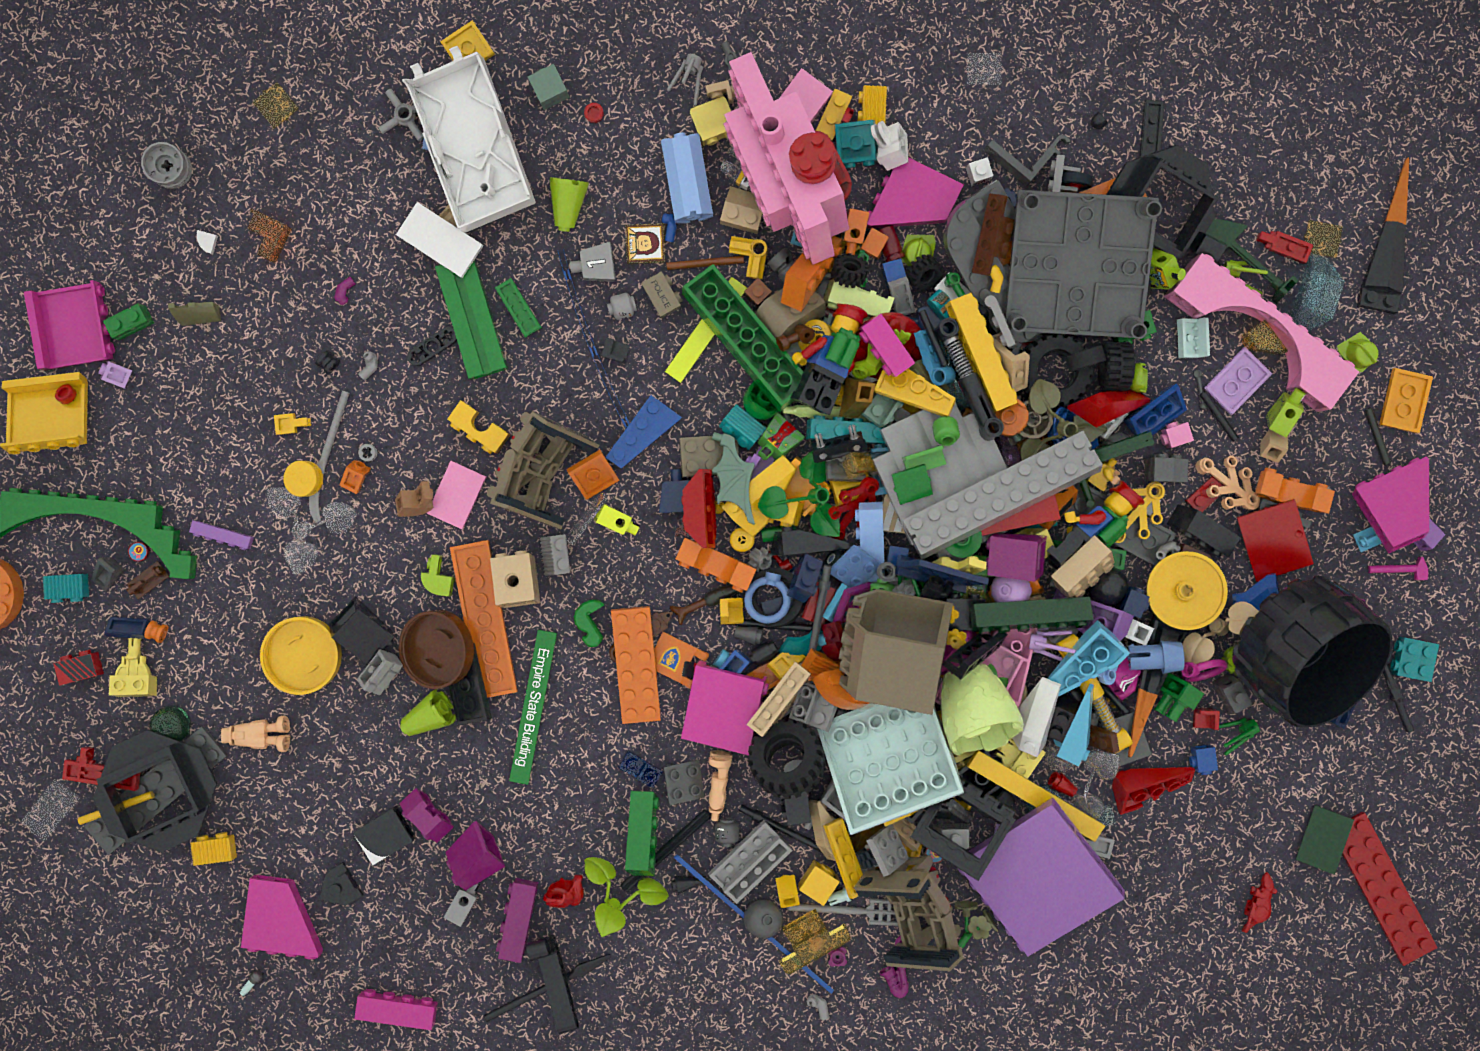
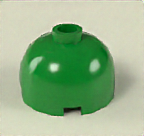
M752 382L743 396V405L746 412L758 420L772 418L778 410L757 384Z

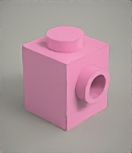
M1176 421L1167 424L1166 429L1161 430L1160 439L1167 448H1173L1194 441L1188 422L1178 425Z

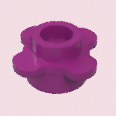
M831 947L828 949V954L830 955L828 964L831 967L845 966L847 964L845 957L847 953L846 948L834 949Z

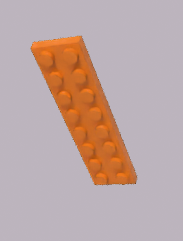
M489 540L450 547L463 620L470 631L473 643H475L487 698L518 692L502 608L495 605L490 562L492 553Z

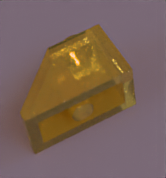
M1266 320L1258 322L1241 335L1243 345L1254 352L1275 355L1288 352Z

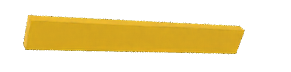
M980 750L975 751L967 763V767L1036 808L1049 799L1054 798L1079 832L1096 842L1105 828L1103 823Z

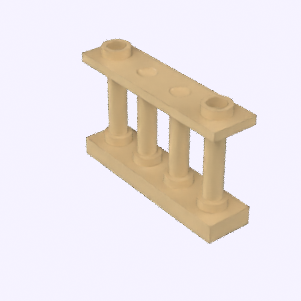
M794 662L747 725L761 737H764L770 727L778 723V720H781L794 704L798 691L804 683L811 682L808 680L811 673L804 669L801 663Z

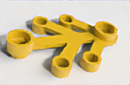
M1151 482L1146 488L1133 489L1140 496H1145L1143 498L1145 504L1139 505L1127 516L1129 520L1127 521L1126 529L1139 517L1137 536L1140 539H1147L1150 536L1147 522V506L1151 502L1153 514L1150 516V522L1158 525L1163 521L1160 511V499L1165 495V488L1159 482ZM1153 488L1157 489L1156 495H1153L1151 492ZM1155 515L1159 517L1158 522L1153 520ZM1142 530L1146 531L1145 537L1141 536ZM1124 533L1115 543L1123 542L1126 538V533Z

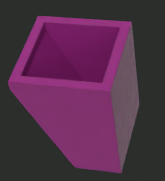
M993 534L987 540V550H989V558H986L987 575L1035 582L1044 573L1047 536Z
M477 821L473 822L445 852L448 858L446 861L447 866L453 873L451 877L453 883L465 891L505 867L494 836Z

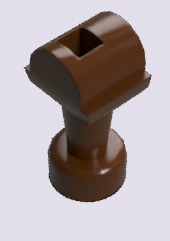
M798 324L793 334L787 337L785 335L776 337V343L779 349L784 352L790 348V344L799 341L808 344L815 337V332L806 325Z

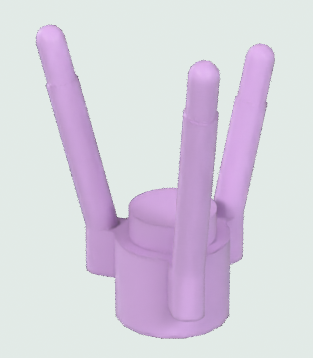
M1069 630L1037 631L1036 634L1031 633L1029 649L1062 661L1063 658L1045 651V648L1075 653L1076 651L1066 647L1047 644V638L1043 636L1068 635L1073 632Z

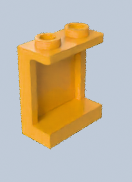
M798 456L791 462L796 471L786 490H784L786 499L808 496L809 491L815 488L809 483V479L801 477L799 466L802 459ZM826 481L822 483H816L817 485H821V488H826L829 492V495L831 494V492L829 491L831 489V485L829 483H827ZM809 500L797 501L804 504L802 510L804 517L807 514L811 516L816 511L815 507L817 505L812 504Z

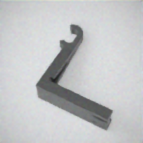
M1059 135L1030 170L994 140L988 144L984 152L1027 186L1052 155H1060V150L1056 149V144L1059 141L1069 144L1070 139L1065 135Z

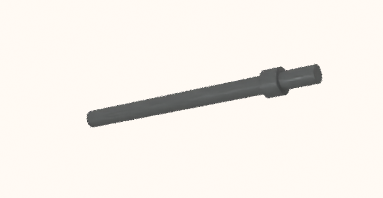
M824 565L822 579L819 580L818 588L820 590L808 653L811 648L817 650L827 590H830L831 584L829 579L832 566Z

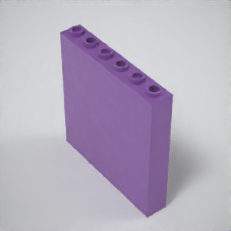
M1054 798L1049 799L1013 823L979 881L958 869L963 876L967 877L971 888L974 891L977 890L981 895L982 902L991 908L995 919L1001 921L1006 933L1015 939L1019 950L1024 951L1027 956H1030L1125 899L1123 887ZM993 836L975 846L969 852L980 858Z

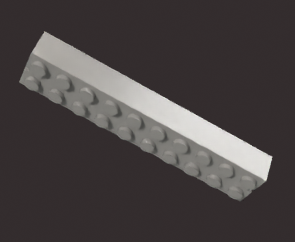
M1084 431L904 519V528L911 541H913V545L921 560L1101 472L1103 464L1095 450L1091 451L1092 445Z

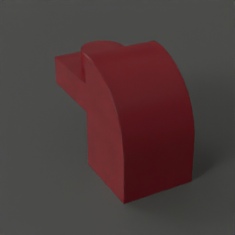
M840 620L821 625L826 640V645H823L822 649L827 657L834 661L841 660L839 659V654L843 645L841 643L843 629Z

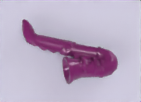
M901 935L895 940V946L897 943H902ZM887 966L879 974L886 979L893 996L897 998L905 997L909 989L906 968L897 967V970H894V967Z

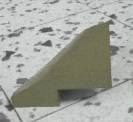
M192 302L183 306L168 303V309L172 316L182 326L221 321L219 305L214 302Z

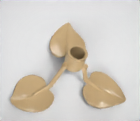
M1237 602L1230 607L1228 611L1229 618L1225 621L1216 618L1209 624L1211 632L1205 633L1203 636L1196 632L1189 634L1183 642L1185 662L1198 664L1209 661L1215 653V645L1207 637L1215 636L1216 634L1224 636L1229 630L1234 634L1240 635V630L1249 617H1254L1259 611L1250 603Z

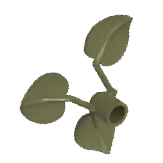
M1038 379L1030 390L1029 404L1037 414H1043L1048 410L1052 416L1059 420L1057 425L1058 435L1045 438L1042 441L1039 438L1025 440L1020 449L1021 460L1023 461L1049 448L1050 446L1045 444L1048 441L1058 438L1062 439L1063 436L1069 438L1081 431H1084L1091 443L1101 434L1105 433L1107 428L1104 424L1096 428L1077 415L1074 416L1073 422L1058 416L1051 410L1060 402L1061 394L1058 387L1051 382Z

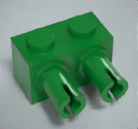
M1168 673L1160 690L1163 696L1156 707H1154V710L1177 723L1184 709L1189 707L1194 710L1204 693L1190 683ZM1173 701H1174V704L1172 705L1171 709H1170L1169 712L1166 714L1167 710L1169 709V707L1171 706V704H1172Z

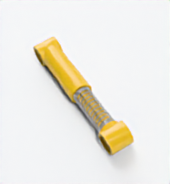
M1071 634L1056 643V645L1072 649L1079 639L1075 634ZM1058 650L1062 658H1064L1068 653ZM1097 677L1091 678L1081 683L1079 687L1083 695H1085L1089 684L1094 685L1093 709H1096L1095 712H1097L1096 715H1099L1098 718H1100L1099 721H1101L1102 727L1117 733L1120 752L1132 745L1133 742L1127 731L1123 727L1120 728L1116 718L1112 715L1113 712H1111L1110 706H1108L1105 697H1103L1104 691Z

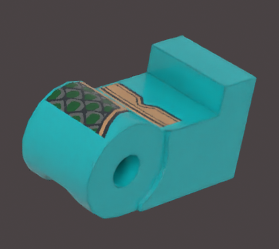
M938 289L927 300V303L941 321L945 318H950L945 304L951 300L945 292Z

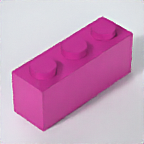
M882 314L876 315L859 327L861 331L859 333L860 337L865 343L869 342L872 347L871 353L877 360L880 358L884 364L882 368L888 376L897 377L915 364Z

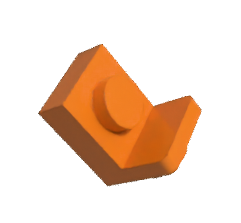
M353 460L346 467L339 486L357 494L371 468L361 461Z

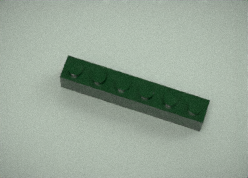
M1090 597L973 604L970 608L972 632H979V634H989L991 631L998 630V633H1007L1012 629H1018V632L1029 631L1030 628H1037L1038 631L1047 630L1049 627L1066 629L1068 626L1074 625L1076 628H1084L1094 620Z

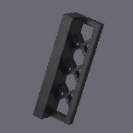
M978 633L944 660L942 665L961 680L999 649L1008 634L997 633L991 636L990 634ZM982 637L987 641L986 643L982 642ZM972 646H973V647H978V649H977L976 651H974V650L972 649ZM962 654L969 655V657L965 659ZM951 662L959 663L960 667L957 668Z

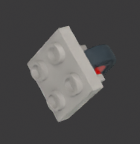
M1057 155L1056 161L1052 160L1049 177H1053V180H1049L1047 191L1077 193L1078 190H1086L1092 187L1093 177L1091 175L1080 172L1081 168L1064 166L1065 155Z

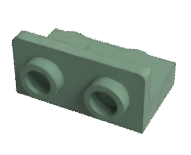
M875 393L872 403L861 415L879 428L886 425L889 426L895 418L893 414L904 403Z

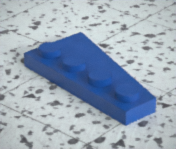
M650 395L605 458L622 469L682 417Z

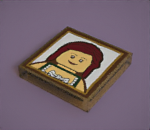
M664 223L625 225L627 265L666 263Z

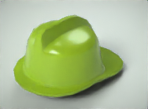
M907 235L902 252L905 257L901 259L902 262L912 266L911 262H916V257L918 256L920 258L924 254L926 256L927 254L933 256L936 244L934 235Z
M1361 332L1337 345L1340 355L1345 360L1352 362L1355 365V369L1359 372H1363L1367 367L1377 362L1378 349L1376 345L1370 342Z

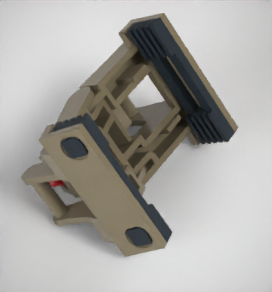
M534 411L531 414L524 412L520 418L524 426L521 431L512 433L513 436L510 440V447L512 449L506 451L502 464H499L498 470L495 471L498 478L497 486H490L487 490V496L492 498L490 503L492 505L542 524L562 529L565 518L544 511L553 483L550 480L554 477L574 445L590 454L595 453L600 445L587 436ZM546 435L551 442L542 455H540L538 452L544 438L543 436ZM530 481L527 495H517L520 489Z
M930 855L909 857L893 873L884 877L880 868L866 870L854 886L859 897L885 895L890 904H893L902 943H897L886 955H883L887 966L951 971L964 959L962 949L957 941L961 928L959 925L954 924L951 913L953 907L938 887L940 877L936 868L932 867L933 859ZM909 865H916L913 869L906 871ZM919 916H924L928 924L926 927L922 929L920 926ZM934 937L936 946H929L928 943Z

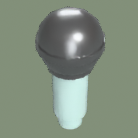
M259 970L252 971L249 980L242 987L240 994L244 996L254 985L261 982L263 973Z

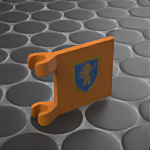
M662 632L654 648L656 671L690 689L693 680L682 676L684 662H691L694 656L703 661H706L709 657V653L665 632Z

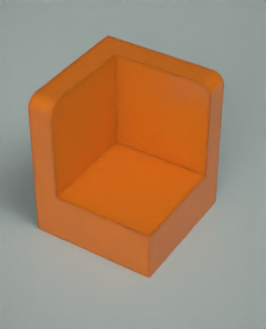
M872 228L861 249L866 254L879 260L882 255V249L888 241V236Z

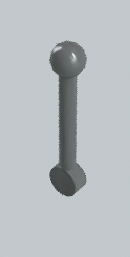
M1196 370L1194 371V376L1197 377L1200 395L1203 392L1201 383L1202 371ZM1200 397L1201 403L1199 407L1200 409L1205 410L1207 408V405Z

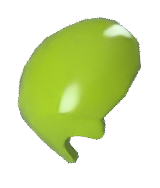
M1135 363L1134 379L1130 389L1134 392L1146 393L1148 370L1142 367L1146 366V364Z

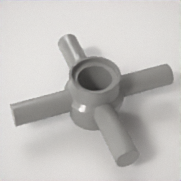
M388 89L385 93L395 107L394 118L378 127L381 133L384 134L400 124L408 126L417 141L423 140L424 136L414 122L416 118L415 113L417 112L415 106L401 103L394 91ZM403 112H409L407 118H400Z

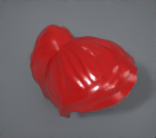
M581 874L574 875L572 880L560 878L559 881L548 886L547 893L543 897L546 905L555 908H565L569 905L577 906L580 904L584 896V888L581 882L583 876Z

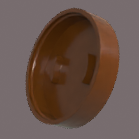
M431 610L415 615L406 623L400 635L399 656L404 670L414 682L425 688L441 689L458 683L467 675L473 662L474 645L469 629L458 616L446 610Z

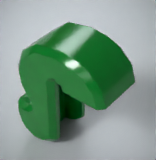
M588 600L582 603L574 614V622L577 628L587 633V635L582 637V641L588 647H597L603 639V635L590 616L591 613L605 605L602 600Z

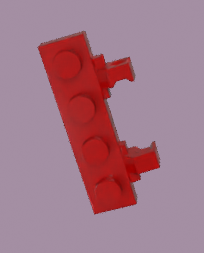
M93 747L81 748L80 756H77L76 760H64L62 779L98 785L96 779L101 777L105 765L95 763L96 760H92L94 757ZM141 772L114 784L115 788L131 791L138 790Z

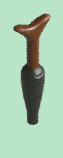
M732 584L707 592L701 600L684 607L670 606V610L678 615V622L682 625L687 614L706 605L710 607L720 604V599L730 598L739 591L732 589Z

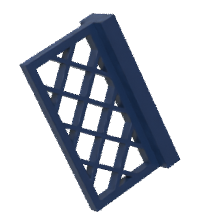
M898 555L895 575L926 583L930 576H938L943 579V587H945L947 581H951L954 583L952 591L966 593L967 586L988 585L989 580L904 555Z

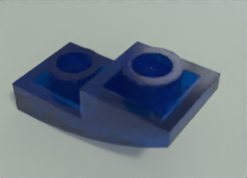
M629 750L618 766L620 770L636 777L638 781L651 788H654L663 772Z

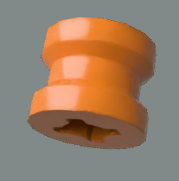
M152 620L145 630L144 637L146 639H155L157 643H162L168 632V625H159L157 621Z

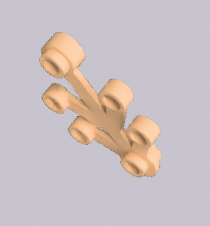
M1229 456L1224 459L1223 463L1227 468L1228 477L1214 467L1211 459L1203 458L1197 461L1196 470L1202 475L1209 473L1225 485L1223 487L1216 485L1208 487L1206 490L1208 497L1214 498L1219 495L1232 493L1240 497L1238 499H1233L1232 497L1224 498L1221 501L1224 509L1228 510L1236 506H1242L1245 509L1254 510L1259 507L1260 498L1252 491L1250 482L1252 471L1250 468L1245 467L1239 470L1238 475L1242 479L1244 490L1239 487L1235 466L1238 463L1236 457Z

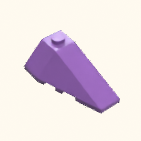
M1057 589L1053 599L1067 598ZM1091 601L1094 620L1087 627L1076 628L1084 634L1098 620L1121 641L1128 634L1134 616Z

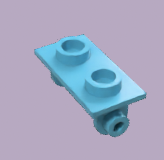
M1372 527L1353 534L1360 552L1382 543Z

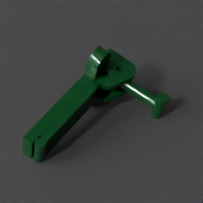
M1151 430L1094 450L1100 461L1103 462L1147 446H1153L1154 439ZM1084 479L1078 483H1080L1087 507L1092 508L1095 505V500L1093 499L1087 479Z

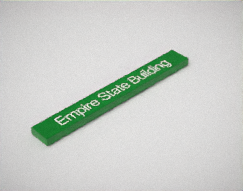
M540 629L537 632L509 779L511 782L528 785L530 781L556 644V632Z

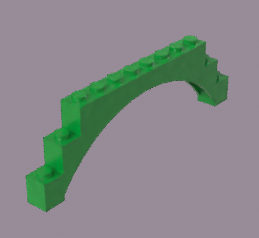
M9 488V491H1L0 539L10 531L35 519L58 514L88 515L110 521L139 537L163 561L170 571V577L182 579L195 578L197 555H191V551L179 550L178 554L180 530H174V526L162 525L161 529L163 506L157 505V501L145 500L144 504L137 503V499H125V502H119L116 497H106V500H99V496L86 495V498H80V494L67 493L66 497L60 496L61 492L48 491V495L41 494V490L31 489L28 490V493H23L21 488Z

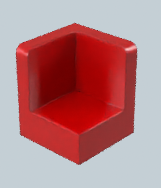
M1195 708L1193 727L1219 730L1220 711L1213 708Z

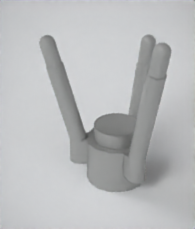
M688 54L667 88V91L672 89L683 70H685L682 79L683 84H685L689 74L694 75L697 72L694 106H697L701 73L703 70V66H701L702 59L695 54Z

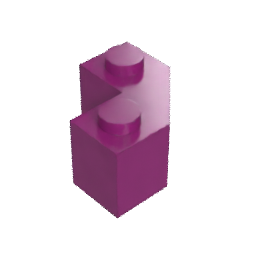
M417 788L399 803L403 810L402 815L419 829L426 840L431 839L438 843L454 828L449 817L444 812L435 808L430 797Z

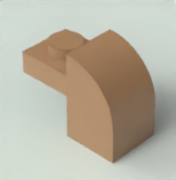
M421 481L416 490H400L395 498L398 517L418 516L434 508L432 502L433 490L430 489L429 481Z

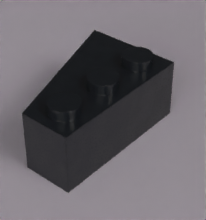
M1179 504L1167 522V525L1181 532L1186 538L1195 540L1196 544L1200 547L1211 549L1210 553L1219 558L1221 555L1230 557L1241 538L1201 511Z

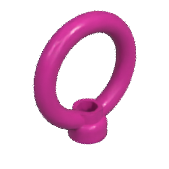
M1222 659L1209 660L1198 664L1185 662L1184 670L1181 671V677L1187 682L1209 679L1224 672L1228 667V663ZM1209 668H1213V669H1211V670H1208V671H1205V672H1201V673H1200V671H1202V670L1209 669Z

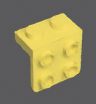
M724 96L690 110V115L703 146L714 145L723 138L728 139L723 123L726 122L724 114L731 110Z

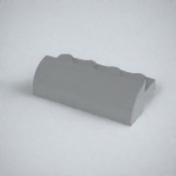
M763 820L708 874L723 889V892L737 904L793 850L786 840Z

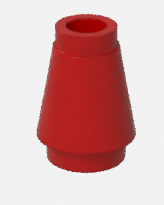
M1055 771L1048 779V784L1053 790L1070 797L1077 793L1078 788L1062 772L1058 773Z

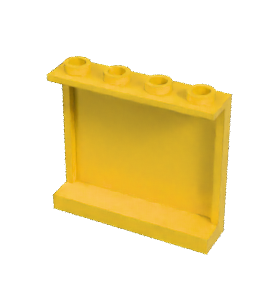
M80 372L2 381V389L8 395L6 443H1L0 447L9 454L15 455L24 451L39 452L41 449L57 450L60 447L66 446L74 448L87 444L88 382L87 378ZM65 384L71 385L76 390V397L69 404H61L55 398L57 389Z

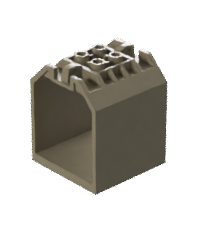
M880 589L856 595L853 605L861 606V608H848L845 631H843L841 638L843 645L839 654V659H841L839 670L847 676L841 675L839 684L855 700L932 715L942 670L953 603Z

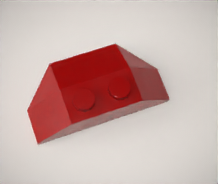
M699 469L682 490L683 495L681 498L684 512L682 518L684 530L702 548L716 547L715 489L711 477V469Z

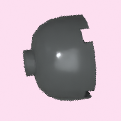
M758 899L753 901L745 910L743 921L745 928L750 934L757 938L767 939L780 931L783 924V915L780 908L774 902L767 899Z

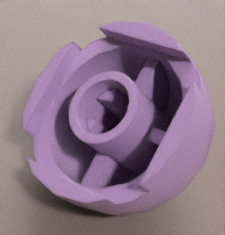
M995 577L991 585V594L997 603L1028 601L1032 593V587H1030L1029 581Z

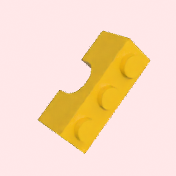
M460 400L447 419L452 422L450 426L458 432L462 429L467 433L466 437L472 442L476 443L478 441L483 444L481 448L489 454H492V452L498 454L510 437V434L495 423H492L486 431H478L474 421L479 412Z

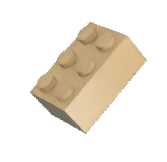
M1094 535L1051 575L1055 587L1067 598L1082 597L1089 586H1094L1104 572L1108 573L1114 567L1115 561L1112 551Z

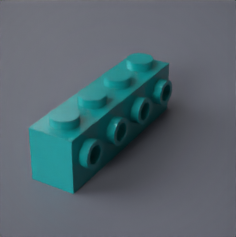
M815 415L813 419L807 420L806 440H816L815 434H817L818 440H820L818 433H821L823 440L850 434L848 428L850 425L852 433H854L852 425H855L856 432H862L866 444H885L879 431L884 427L879 428L872 422H863L861 418H852V421H844V417H833V420H825V416Z

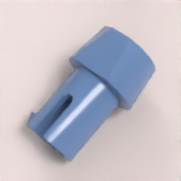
M1160 641L1159 645L1134 646L1132 644L1128 646V651L1130 652L1128 655V660H1130V664H1128L1129 670L1161 669L1163 674L1184 670V650L1181 642Z

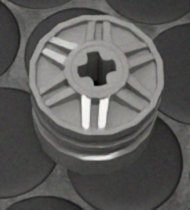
M167 142L151 144L145 149L141 157V166L144 174L150 180L167 189H177L184 186L192 175V164L188 156ZM169 164L173 165V167L170 168V171L166 169L170 166Z

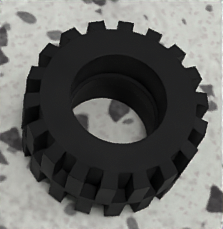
M1104 342L1102 347L1106 361L1098 363L1100 387L1103 391H1128L1132 385L1135 373L1133 346L1130 342Z

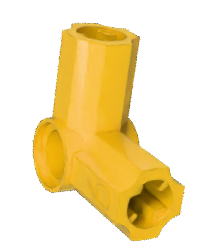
M732 236L729 253L749 256L746 277L763 280L768 254L766 243L760 239L753 240ZM758 244L764 246V252L761 254L754 252V248Z

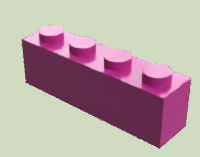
M365 989L357 997L354 1019L432 1030L435 1025L438 1002L433 1001L430 997L415 999L413 995L409 994L401 997L395 996L393 992L380 994L376 993L373 989Z

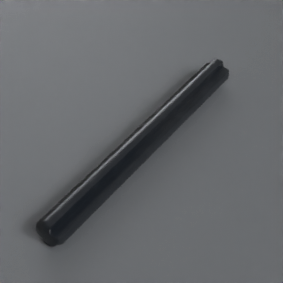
M701 811L655 853V867L711 818L708 811ZM630 875L621 883L620 887L627 893L645 876Z

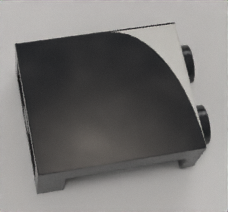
M397 805L353 832L354 841L358 846L362 847L365 859L371 862L373 866L416 839Z

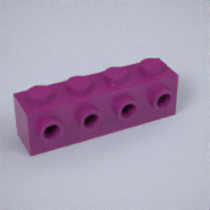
M516 878L513 883H510L508 888V895H511L510 901L506 902L504 914H507L506 921H502L500 933H503L502 940H498L496 952H499L498 959L522 962L539 882Z

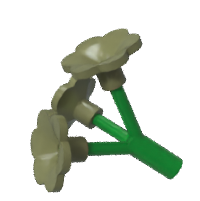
M974 901L955 902V909L962 910L965 923V932L958 941V945L961 948L965 947L971 936L976 940L980 938L987 939L991 927L996 932L999 931L996 923L985 909L983 910L985 917L973 916L970 918L969 924L970 910L978 908V903Z

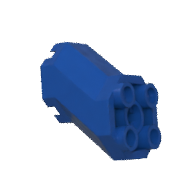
M1276 573L1267 574L1245 592L1232 594L1233 604L1247 602L1259 611L1260 604L1272 593H1279Z

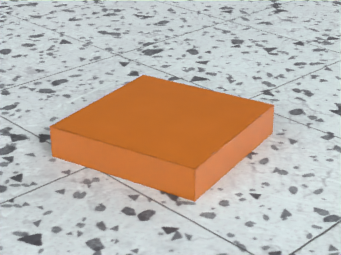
M601 450L596 451L567 469L568 474L586 500L620 481Z

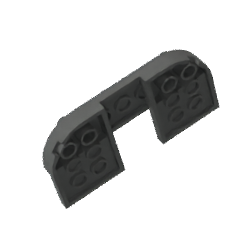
M995 180L953 209L947 219L943 239L945 250L955 269L963 278L973 297L988 310L989 327L998 334L1002 332L1000 327H995L992 321L994 313L986 306L985 298L989 295L994 296L998 300L1005 316L1009 276L999 258L994 257L992 266L997 265L1003 274L1000 293L990 291L993 281L990 275L972 273L989 194L1007 196L999 180ZM1007 198L1004 217L1015 219V209L1009 198ZM1013 232L1011 233L1010 242L1013 239ZM1011 331L1015 341L1020 343L1034 341L1039 337L1041 338L1043 334L1039 332Z

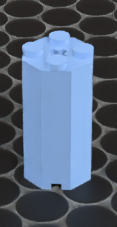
M682 132L674 134V138L662 139L661 145L675 223H690V220L698 219L702 221L713 217L700 135L696 133L686 136Z

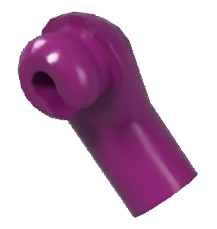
M351 276L336 287L334 298L340 305L348 302L346 292L356 285Z

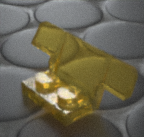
M815 908L782 927L795 952L778 960L786 974H792L849 942L851 937L847 926L843 924L829 932Z

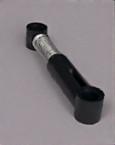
M945 318L935 328L937 338L945 343L947 350H949L948 353H951L950 356H952L951 359L955 363V369H958L957 372L960 375L959 383L980 427V436L987 441L994 440L1002 434L1004 425L997 418L977 372H972V366H969L971 363H968V357H965L966 354H964L965 350H962V344H959V325L957 321L953 318ZM943 326L948 327L950 329V333H946L943 330ZM988 425L994 427L995 433H991L988 430Z

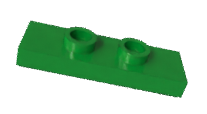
M512 278L495 287L525 338L542 329Z

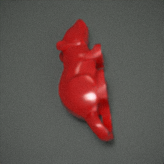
M1268 872L1262 876L1259 888L1251 887L1250 894L1253 897L1251 900H1247L1244 914L1248 916V921L1242 928L1244 933H1247L1254 925L1265 922L1271 915L1272 894L1277 893V890L1274 888L1273 880Z

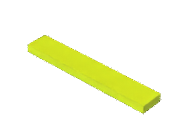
M731 277L728 282L742 297L747 287ZM703 319L665 371L680 383L715 336Z

